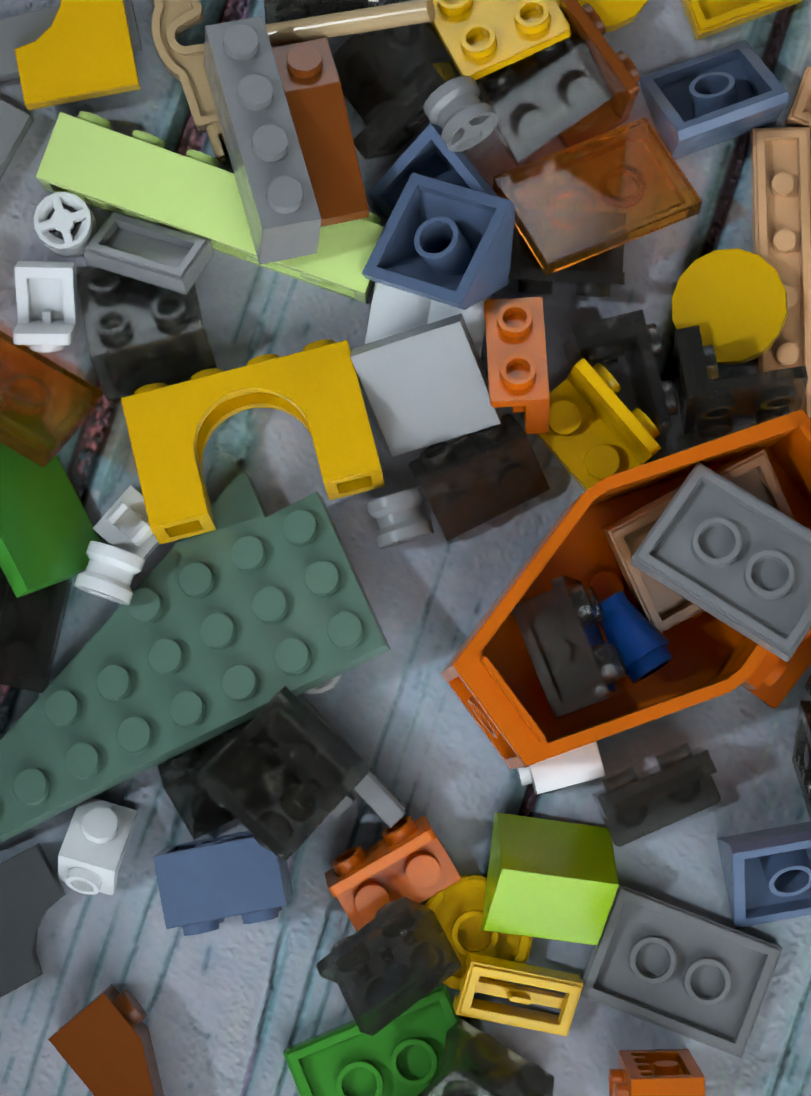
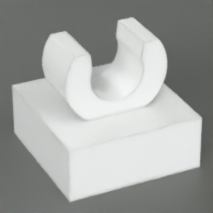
M131 485L92 528L112 546L133 553L144 560L160 544L150 529L143 495Z

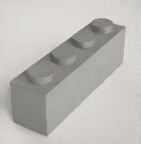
M259 16L205 26L204 68L259 265L317 254L322 218L263 17Z

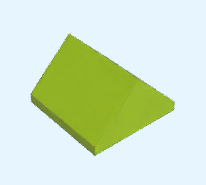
M498 812L494 813L481 930L598 945L619 886L610 828Z

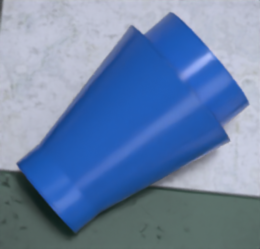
M623 591L610 596L593 609V612L600 621L619 674L626 673L633 684L652 675L674 659L667 648L670 641L628 600Z

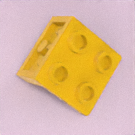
M432 0L435 9V19L433 22L424 23L427 36L435 50L437 51L445 47L460 75L469 76L474 81L561 42L571 35L570 24L555 0Z
M582 358L573 366L568 377L550 392L549 433L536 434V436L580 487L587 491L603 478L645 464L661 450V447L655 440L660 435V432L651 419L639 408H635L630 412L617 397L616 393L621 388L612 374L602 364L596 363L591 367Z

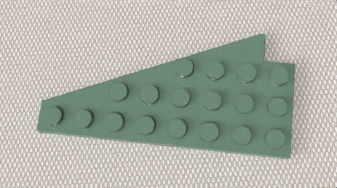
M243 472L232 480L211 504L217 530L180 539L133 591L130 605L122 604L0 740V843L391 650L328 508L318 492L268 516L252 478L246 472Z

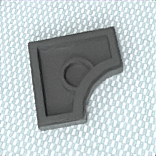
M39 843L0 864V998L43 974L36 953L38 928L48 909L66 895Z

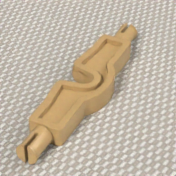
M153 0L155 9L152 15L151 29L157 54L166 70L181 82L198 132L207 131L215 159L219 162H225L226 157L220 140L223 139L225 146L226 143L204 68V44L183 46L177 42V37L180 33L204 21L205 15L199 0Z

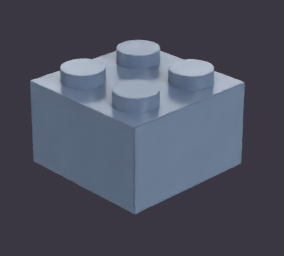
M280 824L167 846L153 856L166 929L182 926L184 936L219 929V923L225 921L224 918L242 915L243 924L275 919L279 917L278 912L282 910V906H287L293 894Z

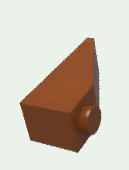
M327 37L273 47V55L322 218L320 227L368 218L369 208L341 82Z
M111 984L48 1039L94 1096H164L150 1032L143 1022L147 1014L138 1000L127 990L119 993Z

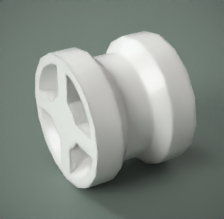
M56 192L45 197L37 206L33 217L34 229L39 238L53 253L65 258L78 257L84 254L83 250L98 231L97 221L87 204L77 195L68 192ZM81 222V224L76 225L75 230L71 233V230L74 228L75 223Z
M90 541L86 550L89 558L88 565L84 572L77 575L74 586L103 599L130 605L133 596L130 584L133 576L142 571L145 560L115 546Z

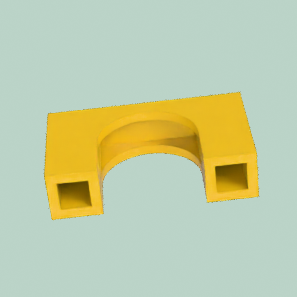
M331 339L318 340L306 345L301 352L282 357L277 354L260 355L249 360L246 364L247 366L227 371L219 368L205 369L192 375L189 381L169 386L165 383H151L138 388L134 395L121 398L150 529L160 544L217 530L203 474V455L207 442L215 429L227 418L247 409H277L293 416L302 423L313 439L329 501L385 487L359 381L350 358L351 351L348 340L335 342Z

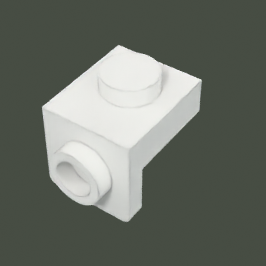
M18 261L14 267L18 324L13 330V343L16 345H29L30 350L35 352L48 353L60 351L64 348V345L72 344L79 330L76 262Z
M93 797L78 804L58 854V879L64 881L71 889L82 894L95 895L101 892L113 895L117 885L118 870L136 823L137 810Z

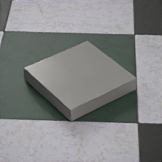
M462 313L352 348L350 358L392 457L501 424L502 414L499 408H494L490 405L488 379Z

